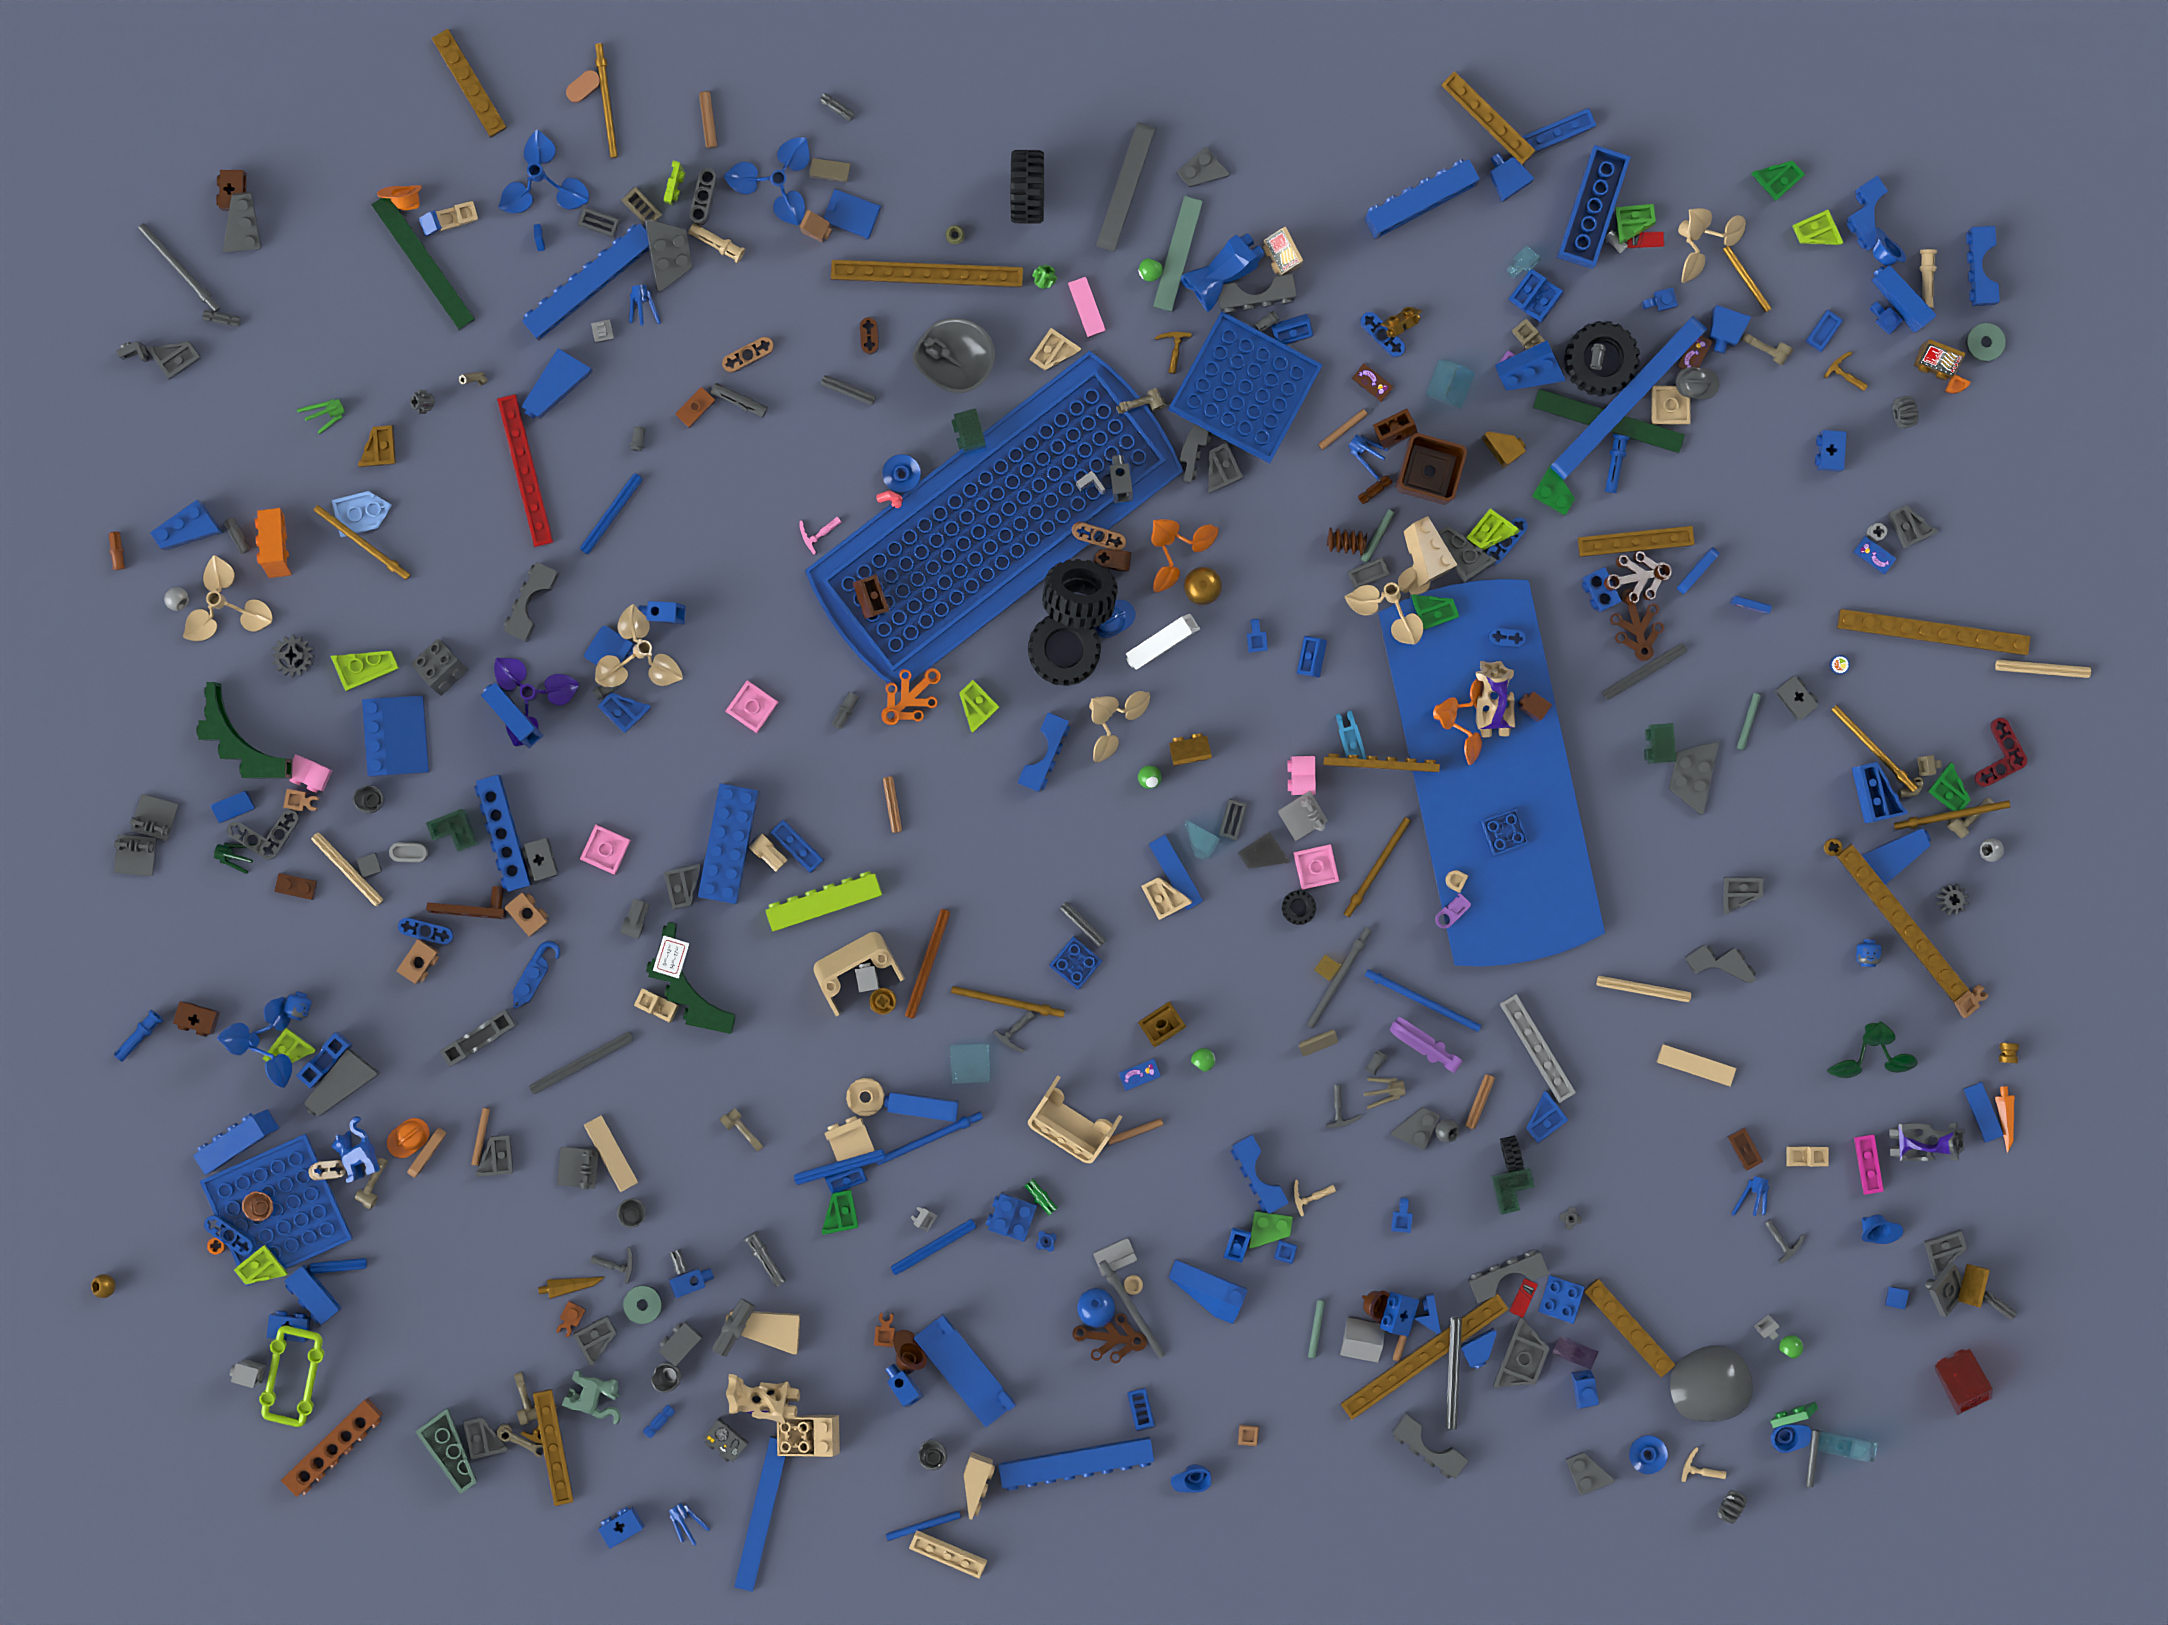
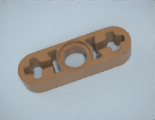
M761 337L725 356L722 360V366L725 371L734 373L771 354L774 344L770 338ZM763 341H765L766 344L770 343V345L768 346L769 350L765 351L764 349H761L758 351L760 355L757 356V353L753 346L756 345V348L758 349L762 346L761 343ZM745 350L753 352L751 360L743 358L742 355ZM739 354V357L743 364L740 365V362L738 361L734 363V368L731 369L730 366L726 367V365L728 364L727 360L731 359L732 361H735L738 359L736 355Z
M1082 521L1076 522L1072 526V534L1078 540L1112 550H1122L1125 547L1126 539L1119 532ZM1083 526V529L1090 532V534L1081 533L1079 535L1077 529H1081ZM1097 531H1102L1104 534L1103 539L1100 541L1094 540V534ZM1108 534L1111 539H1117L1118 537L1121 541L1120 544L1116 543L1115 545L1112 541H1109Z
M440 1127L435 1131L407 1171L409 1175L413 1178L419 1175L447 1135V1132Z

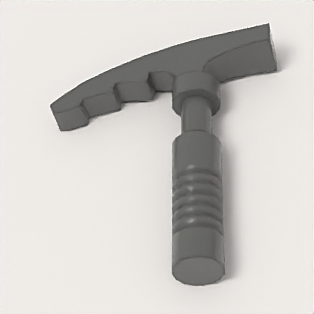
M1029 1011L1021 1020L1013 1025L1009 1032L1006 1031L1004 1036L996 1030L993 1033L1008 1047L1024 1052L1023 1048H1019L1017 1045L1014 1046L1008 1039L1033 1019L1035 1015Z
M1333 1085L1336 1122L1326 1124V1128L1343 1127L1362 1117L1357 1115L1351 1118V1120L1342 1121L1340 1110L1342 1108L1341 1085Z
M1769 1219L1764 1224L1776 1242L1780 1243L1782 1251L1785 1252L1784 1256L1778 1260L1782 1264L1798 1250L1805 1235L1802 1234L1797 1244L1790 1249L1783 1241L1782 1235L1772 1220Z
M630 1247L627 1248L629 1258L627 1267L616 1265L612 1261L592 1256L590 1263L611 1270L616 1269L620 1273L625 1272L624 1283L628 1284L633 1265L632 1251Z

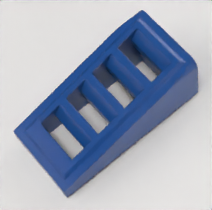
M1146 1388L1127 1392L1136 1431L1154 1428L1155 1422ZM1144 1395V1399L1133 1401L1134 1397ZM1146 1404L1145 1407L1135 1409V1405ZM1147 1411L1148 1413L1146 1415L1137 1416V1413ZM1149 1419L1150 1421L1147 1423L1139 1424L1140 1420Z

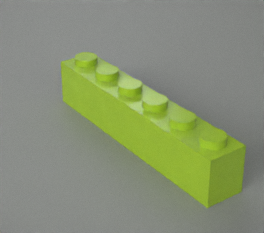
M868 871L859 874V879L853 880L850 877L841 880V885L835 886L832 883L823 886V891L816 892V889L805 892L806 896L799 899L797 895L787 898V903L781 905L779 901L769 904V909L765 911L772 932L882 896L876 873L871 874Z

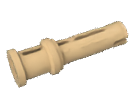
M696 223L692 224L688 234L718 249L721 255L729 256L736 263L740 262L745 253L744 247L740 248L731 243V240H724Z
M1920 250V254H1922L1921 266L1919 267L1920 272H1922V300L1930 308H1934V272L1937 270V266H1935L1937 250Z

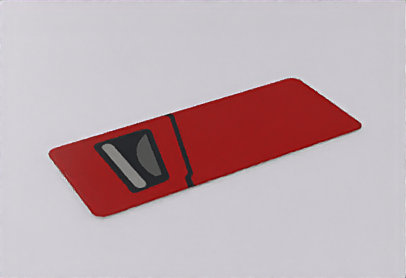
M1641 232L1627 241V248L1663 247V232Z
M1523 1279L1510 1308L1511 1313L1522 1318L1524 1317L1538 1284L1528 1279Z

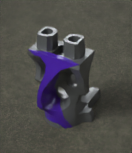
M1903 1123L1899 1124V1127L1889 1129L1890 1139H1899V1146H1891L1890 1156L1900 1158V1161L1935 1160L1933 1152L1946 1154L1951 1160L1958 1161L1960 1153L1965 1150L1963 1140L1965 1129H1958L1957 1123L1949 1124L1947 1130L1932 1129L1931 1124ZM1916 1130H1923V1135H1917ZM1934 1136L1937 1138V1142L1931 1145L1929 1144V1139ZM1918 1151H1927V1154L1920 1155Z

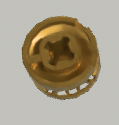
M879 988L871 994L869 1004L875 1013L885 1015L895 1008L897 999L892 990Z

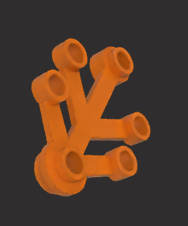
M936 668L926 670L925 678L910 692L909 680L911 673L908 669H902L899 673L901 678V701L896 705L895 693L897 692V686L893 682L886 684L887 707L881 713L884 723L894 725L899 720H915L919 722L924 717L920 709H915L913 712L901 711L906 706H928L929 708L937 706L938 702L934 696L915 698L929 684H936L940 681L941 675ZM904 672H908L907 678H902ZM934 672L936 674L935 677L929 678V674ZM890 685L895 686L892 692L888 691ZM930 699L935 700V703L933 705L928 704V701ZM893 712L894 717L888 718L887 714ZM916 712L921 713L920 718L914 717Z

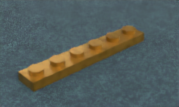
M449 29L432 37L431 39L490 138L507 128Z
M1455 71L1442 83L1441 86L1522 165L1536 152Z
M1693 526L1577 538L1579 557L1695 545Z
M1328 753V757H1324L1323 765L1424 772H1439L1440 764H1436V760H1424V763H1416L1417 759L1405 758V762H1399L1397 758L1386 757V761L1378 760L1377 756H1367L1366 759H1359V755H1347V758H1339L1340 754Z
M1598 1278L1584 1290V1293L1661 1378L1675 1366L1674 1362Z
M552 1389L533 1392L554 1506L574 1502L553 1391Z

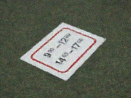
M663 936L653 971L679 978L689 943Z

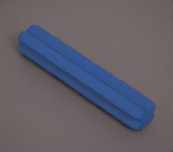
M366 1258L312 1263L310 1264V1273L367 1268Z

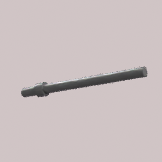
M144 223L141 224L138 229L197 292L198 298L203 303L206 302L214 312H217L221 307L211 298L212 295L207 289L204 290Z
M1365 927L1359 939L1354 941V947L1308 1021L1307 1026L1310 1028H1314L1358 953L1366 946L1364 943L1371 934V929Z
M1106 1260L1101 1261L1099 1264L1107 1275L1106 1279L1109 1284L1114 1286L1159 1358L1164 1357L1163 1349L1121 1285L1116 1271L1111 1269Z

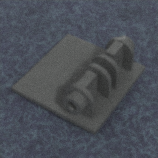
M141 794L135 817H132L130 825H132L131 830L168 841L179 804Z
M118 834L117 840L114 841V848H116L114 873L153 876L156 838Z
M561 1147L557 1185L595 1189L599 1152L597 1150Z

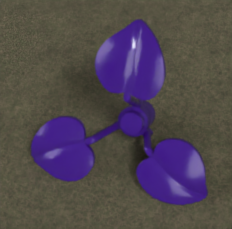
M497 657L495 659L494 673L497 683L508 691L515 689L517 685L521 688L520 695L525 700V715L527 717L529 714L528 703L533 701L538 693H548V700L554 705L561 706L567 704L573 698L579 687V683L572 677L564 674H553L544 681L547 690L535 689L530 684L523 685L520 683L526 678L527 674L526 667L521 661L514 658ZM529 716V720L538 729V720L535 717ZM506 725L507 734L513 745L516 747L524 745Z

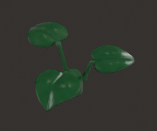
M1880 1021L1879 1023H1869L1865 1026V1034L1862 1037L1863 1046L1858 1062L1855 1060H1845L1827 1069V1072L1840 1078H1852L1862 1072L1860 1065H1862L1867 1044L1870 1046L1881 1044L1888 1060L1884 1067L1890 1072L1901 1073L1909 1071L1916 1067L1918 1062L1916 1057L1910 1054H1898L1893 1058L1890 1057L1885 1045L1894 1042L1896 1037L1894 1032Z

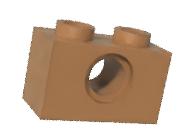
M522 892L504 908L529 937H532L549 922L546 919L548 915L542 908L538 909L534 904L536 900L531 894L528 893L526 895L525 892ZM526 908H530L533 911L530 919L524 917L523 913Z
M418 939L397 969V972L414 984L423 983L429 974L427 972L429 967H433L440 957L437 956L439 951L422 939ZM418 957L424 960L422 968H418L415 964V960Z

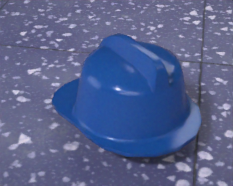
M1876 227L1875 233L1878 241L1873 247V255L1876 260L1885 266L1893 265L1898 261L1905 262L1906 255L1903 250L1882 229Z
M1116 600L1112 616L1105 623L1094 627L1097 634L1103 638H1110L1130 627L1135 620L1134 607L1125 600Z
M1877 1214L1861 1219L1862 1240L1864 1242L1889 1244L1898 1240L1903 1234V1227L1901 1225L1888 1222L1882 1215Z

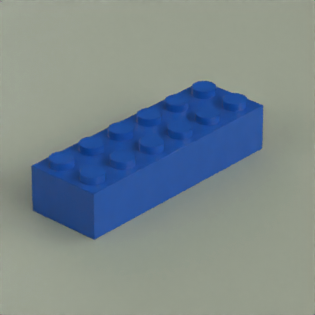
M1597 145L1593 146L1556 258L1590 269L1596 266L1631 156Z
M1461 159L1455 162L1451 169L1447 170L1444 168L1438 171L1434 178L1430 179L1427 177L1421 180L1417 187L1413 188L1410 186L1404 189L1400 196L1396 197L1393 195L1387 198L1383 205L1379 206L1376 204L1368 209L1364 220L1374 238L1377 239L1475 187L1480 178L1470 160L1464 161Z
M719 784L698 897L738 904L759 791Z

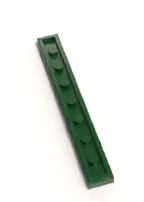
M381 197L371 204L458 330L460 331L475 320L392 200Z
M1538 389L1532 407L1586 425H1590L1604 410ZM1624 416L1610 431L1611 433L1628 436L1630 439L1678 454L1685 434Z

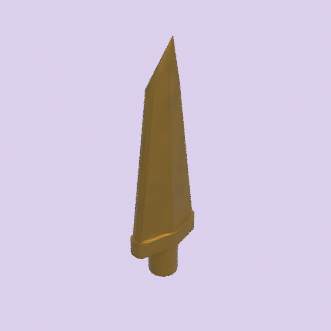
M604 1277L548 1279L547 1286L538 1287L539 1295L549 1293V1299L595 1286Z

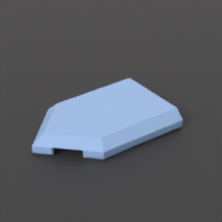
M370 491L331 500L336 519L356 534L379 528L392 506ZM339 530L340 537H345L346 535Z

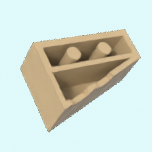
M1428 516L1413 523L1403 531L1409 554H1412L1413 569L1418 575V587L1447 574L1457 566V563Z

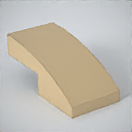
M473 201L436 211L442 227L440 232L478 220Z
M643 988L634 1006L672 1023L679 1008V1005L667 1001V999Z
M1787 1146L1786 1166H1828V1147Z

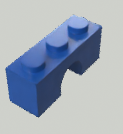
M334 1032L322 1046L321 1051L296 1076L309 1088H314L353 1044L340 1032Z

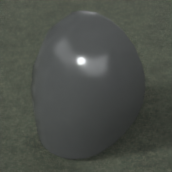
M948 318L934 323L926 330L916 344L912 358L916 368L936 386L954 393H965L976 389L989 376L995 360V350L990 336L981 326L967 319Z
M1707 1346L1691 1352L1679 1361L1672 1372L1670 1388L1674 1405L1682 1416L1695 1421L1716 1422L1736 1417L1748 1407L1752 1398L1753 1384L1749 1368L1740 1355L1723 1346Z

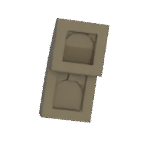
M1527 319L1512 330V333L1526 350L1545 341L1539 335V331Z

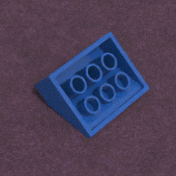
M423 696L362 699L368 776L429 772Z

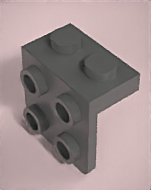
M436 639L412 662L414 669L441 696L469 670L440 639Z

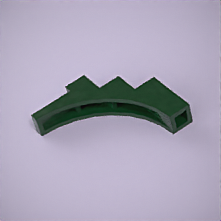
M206 682L204 689L206 698L204 716L206 720H198L196 728L198 740L220 741L218 745L220 759L241 760L239 766L241 778L292 779L293 760L264 754L248 744L238 734L229 720L222 699L221 683Z
M668 922L667 926L664 925L662 937L667 936L675 939L677 923ZM652 958V961H648L646 972L649 973L648 977L671 982L670 985L666 986L665 990L667 1001L689 1005V1009L685 1008L683 1020H686V1025L729 1034L733 1032L736 1014L721 1010L708 1003L690 985L682 969L679 978L653 971L657 958Z

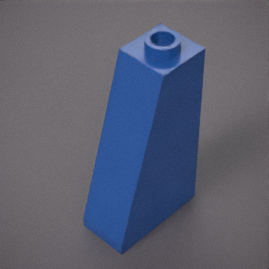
M1890 265L1886 268L1881 266L1873 273L1875 277L1871 281L1914 333L1937 316Z
M558 348L521 406L525 409L524 413L533 419L535 416L541 419L584 381L593 370Z
M490 684L484 689V693L481 695L514 735L529 749L544 736L498 684Z
M1919 828L1861 854V856L1886 885L1931 846L1929 843L1931 838L1927 830L1924 831L1923 828Z
M890 1092L889 1096L885 1097L884 1107H888L887 1112L956 1122L959 1101Z

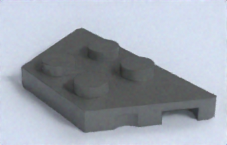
M645 218L656 289L660 292L692 268L687 232L684 228Z
M1719 742L1676 752L1669 790L1701 815L1704 814Z
M1521 1317L1518 1319L1493 1383L1495 1388L1536 1384L1550 1349Z

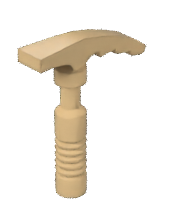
M1295 1180L1294 1184L1295 1203L1301 1216H1304L1303 1204L1307 1205L1312 1200L1316 1201L1336 1192L1334 1185H1331L1313 1193L1312 1196L1300 1199L1298 1197V1180Z
M1695 1447L1686 1460L1681 1481L1686 1482L1689 1472L1690 1474L1698 1473L1702 1474V1476L1725 1479L1726 1471L1710 1470L1707 1468L1697 1469L1694 1466H1690L1692 1458L1698 1452V1448Z

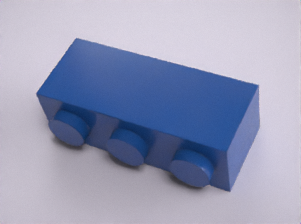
M306 1265L301 1266L284 1281L287 1284L285 1285L286 1289L299 1298L298 1303L304 1309L307 1308L311 1312L310 1317L317 1324L320 1323L322 1325L342 1309L317 1277L310 1273V1269Z

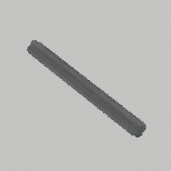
M624 1033L529 1086L531 1092L536 1094L633 1041L631 1033Z
M1451 1317L1446 1414V1428L1449 1430L1457 1429L1462 1319L1460 1317Z

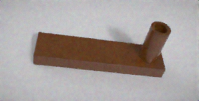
M492 886L490 908L427 902L426 910L429 913L505 920L506 911L501 909L504 888Z

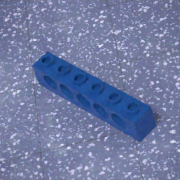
M501 775L477 780V785L474 788L477 797L480 796L482 801L480 810L482 815H486L487 822L485 827L487 833H491L493 841H490L492 851L497 853L496 865L503 874V878H501L503 888H507V892L532 886ZM493 791L496 794V800L489 802L487 795ZM495 810H499L502 814L501 819L495 821L492 817ZM501 828H504L507 832V836L504 839L498 837V831ZM506 847L512 849V855L509 858L503 855V850ZM512 865L516 866L518 870L515 876H511L508 873V869Z

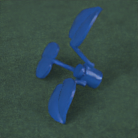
M536 130L528 139L524 149V158L529 164L527 167L529 175L527 178V189L520 182L508 184L502 192L498 207L508 213L526 211L533 203V197L528 193L531 190L532 181L540 182L543 179L560 190L557 193L556 199L564 209L572 210L586 204L589 201V193L584 184L575 178H566L562 183V187H560L545 175L541 163H549L554 158L555 146L549 138L539 130Z
M805 137L790 139L780 146L777 158L785 165L782 170L774 171L771 176L756 178L758 175L757 168L750 162H740L724 174L728 185L741 194L755 192L757 189L756 181L770 180L772 185L780 187L783 195L774 201L773 210L775 215L780 220L796 226L801 223L805 212L803 197L797 191H790L786 194L783 184L786 181V174L784 172L787 167L793 171H799L804 169L809 162L810 154Z
M284 997L272 999L266 1004L263 1012L264 1019L270 1024L269 1026L249 1033L247 1025L244 1023H234L224 1029L217 1037V1040L234 1055H242L248 1049L270 1057L271 1060H268L265 1064V1071L268 1078L280 1088H284L291 1077L292 1062L285 1054H278L275 1057L271 1053L258 1049L259 1037L257 1035L272 1027L277 1031H282L289 1025L291 1018L287 1017V1013L284 1012L286 1003Z

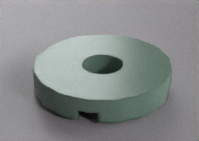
M1983 323L1974 327L1969 332L1966 341L1971 356L1978 361L1984 362L1994 360L2000 356L2005 349L2006 343L2002 330L1990 323ZM1983 337L1990 339L1991 344L1987 348L1981 344Z
M640 1285L627 1293L624 1298L623 1308L631 1321L638 1324H646L658 1317L662 1308V1300L655 1289ZM641 1299L648 1302V1307L645 1310L638 1308L637 1303Z

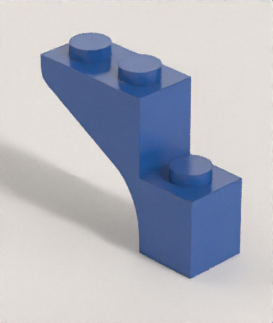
M1878 176L1855 191L1857 201L1865 207L1846 219L1848 229L1852 233L1855 232L1858 237V244L1862 249L1865 248L1866 251H1869L1876 245L1875 205L1879 198L1888 192Z

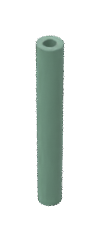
M1388 509L1360 560L1365 563L1369 561L1395 512Z
M1756 693L1753 694L1737 748L1740 750L1745 749L1761 695Z
M1317 1300L1308 1353L1310 1358H1316L1325 1304L1323 1300Z

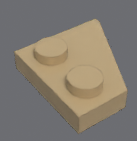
M1160 877L1141 886L1159 920L1192 903L1188 897Z

